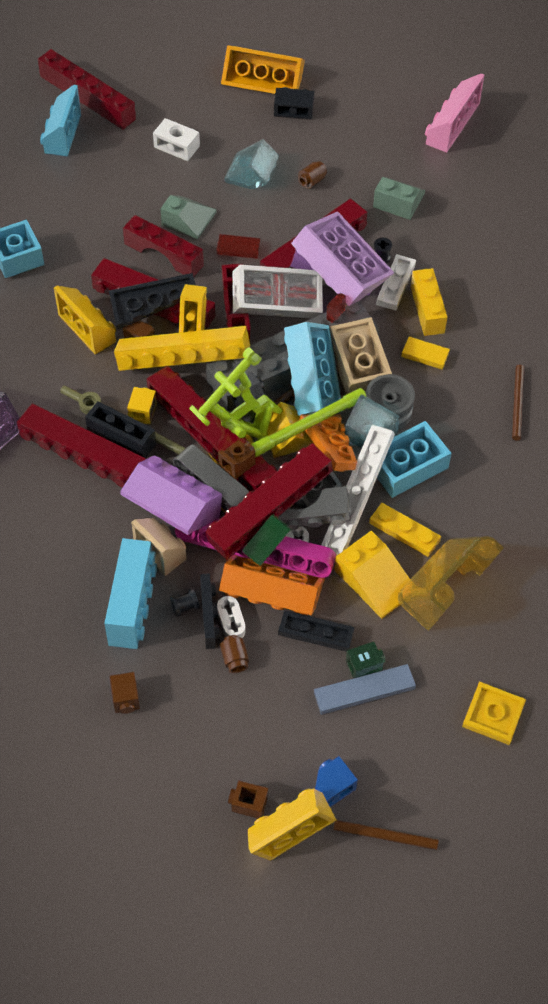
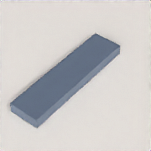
M406 664L314 689V696L322 715L415 689L416 685L409 666Z

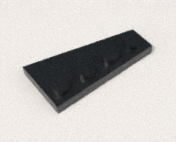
M193 273L109 290L117 330L180 303V296L185 284L196 286Z

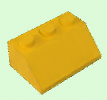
M58 285L54 287L58 315L95 355L116 342V328L114 324L104 318L101 310L95 308L86 295H82L78 289Z
M314 788L306 789L298 795L296 800L278 806L275 813L257 819L254 822L255 825L248 829V843L251 854L271 861L336 821L323 793Z

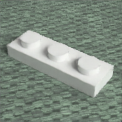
M396 254L391 266L394 274L384 282L376 305L397 310L412 271L415 268V259Z

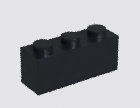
M99 401L96 402L85 416L88 431L144 458H147L156 446L155 429Z

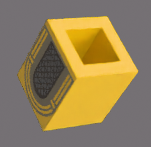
M134 387L127 407L128 416L143 424L150 425L157 404L156 391L149 388Z

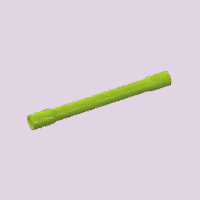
M358 388L343 396L342 399L270 436L252 443L251 445L255 449V457L331 416L365 401L367 398L365 391L362 388Z

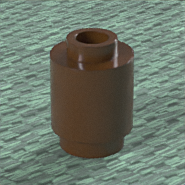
M317 161L303 168L298 173L299 183L303 187L310 189L322 181L327 174L325 164Z
M237 635L225 637L224 641L220 644L225 667L229 669L230 673H240L247 670L249 658L244 639Z

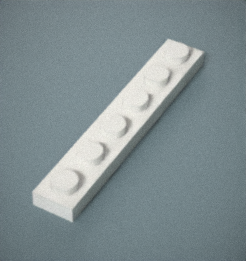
M372 425L357 459L356 468L352 471L346 485L350 499L351 521H345L342 525L330 523L321 545L332 549L336 556L349 546L395 434L392 430Z

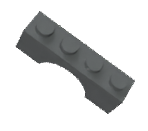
M346 486L322 489L320 497L311 506L304 509L289 508L278 518L291 530H296L300 526L316 528L327 523L342 525L345 521H351L348 490Z

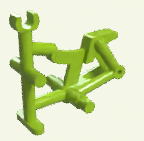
M248 347L243 352L244 359L228 377L221 371L216 372L214 377L221 385L198 410L192 405L189 409L206 426L210 422L205 416L210 411L221 420V425L224 428H229L239 438H244L247 434L260 440L268 436L267 430L272 412L280 415L282 409L266 395H262L256 400L249 389L251 382L245 371L251 364L253 366L259 364L262 358ZM238 379L241 383L239 388L234 384ZM227 391L233 397H238L241 394L245 401L230 413L217 403ZM251 410L256 413L253 424L240 419Z

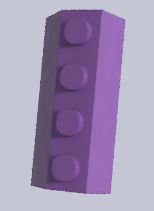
M155 455L138 463L121 489L120 495L187 535L220 518L222 494Z

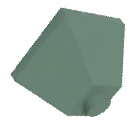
M170 195L160 208L162 226L195 239L200 237L217 212L212 207L177 195Z

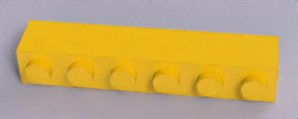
M246 326L119 339L114 354L118 369L121 371L244 358L243 352L250 347Z

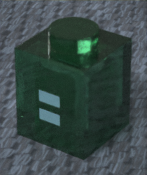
M374 641L347 650L346 663L353 679L382 671L383 664L386 662L382 649H378Z

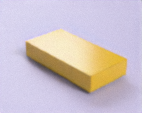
M408 337L401 357L442 370L450 349Z

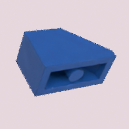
M338 756L334 760L328 759L320 765L315 789L323 793L331 807L355 791L358 780L340 756Z

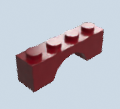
M134 215L123 227L125 245L140 253L145 248H152L161 252L172 263L175 271L183 275L193 273V276H195L204 266L202 248L137 215Z
M243 263L222 265V286L227 328L246 326L250 342L248 313H233V271L239 265H243Z

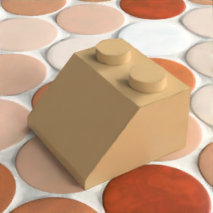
M155 518L135 519L131 522L134 540L151 541L152 551L156 552L155 563H157V569L166 576L186 560L185 543L180 538H175L164 523L160 524Z

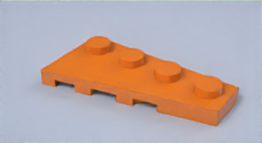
M301 414L299 420L311 414ZM335 414L305 430L316 447L332 461L333 470L338 472L355 470L357 465L353 449L348 445L349 437L344 433L345 426L341 424V414Z

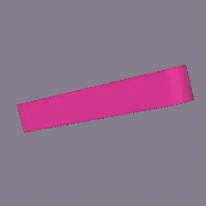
M211 523L189 535L177 528L175 529L176 536L182 541L215 549L208 542L205 533ZM285 536L264 563L325 578L330 575L333 569L336 553L328 547ZM245 546L234 554L251 559L242 551Z

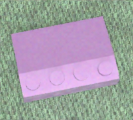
M339 212L306 225L291 243L296 248V251L310 263L312 269L321 275L326 284L332 287L340 299L348 306L360 301L394 274L393 270Z

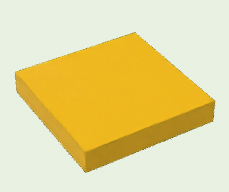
M479 681L462 727L510 745L526 699Z

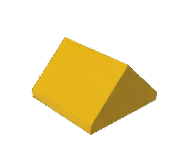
M283 402L278 404L282 412L280 415L272 412L267 430L268 436L299 421L300 416H298L295 406ZM303 431L274 446L271 452L273 457L276 458L297 452L303 447L307 448L311 443L314 444V442Z

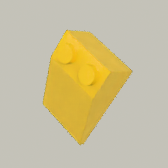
M372 531L336 556L334 571L381 619L417 592V588L390 549Z

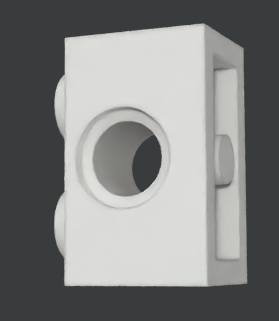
M166 118L153 132L154 148L189 161L200 147L198 131Z

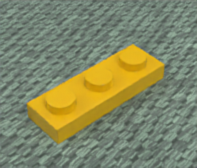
M384 503L379 505L369 519V524L427 557L430 556L441 540V535Z

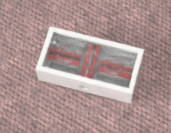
M239 265L233 271V313L314 318L323 313L322 277L315 270Z

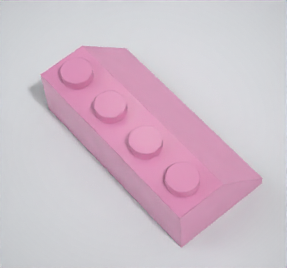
M478 74L461 81L458 87L452 90L449 100H445L442 110L436 113L433 123L429 124L426 128V145L446 153L448 152L480 104L484 74Z

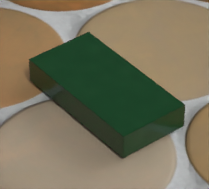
M272 514L242 551L261 566L291 529Z

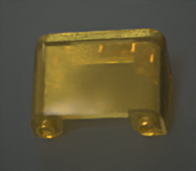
M488 536L449 539L402 587L398 593L399 604L429 631L454 601V592L445 581L456 570L463 576L470 571H475L480 576L504 547Z

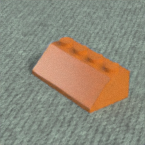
M233 555L224 564L219 591L225 592L226 596L234 598L240 596L248 598V601L251 603L261 604L263 602L270 604L272 608L277 610L289 609L293 610L294 613L308 616L312 615L316 609L325 578H319L267 563L259 566L252 559Z

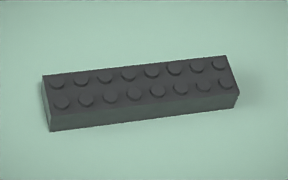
M360 301L350 306L343 304L305 322L324 324L330 327L370 318L371 316ZM373 320L374 326H375V328H376V331H377V334H378V337H379V330H380V328H379V326L376 324V322ZM285 330L250 345V348L262 359L256 366L251 364L245 373L252 372L256 378L260 377L265 385L263 390L265 395L291 383L292 375L288 364L289 356L287 345L284 341ZM244 358L214 361L206 365L207 382L214 392L221 385L214 377L216 372L221 371L228 377ZM227 391L220 401L227 411H231L235 407L232 396Z

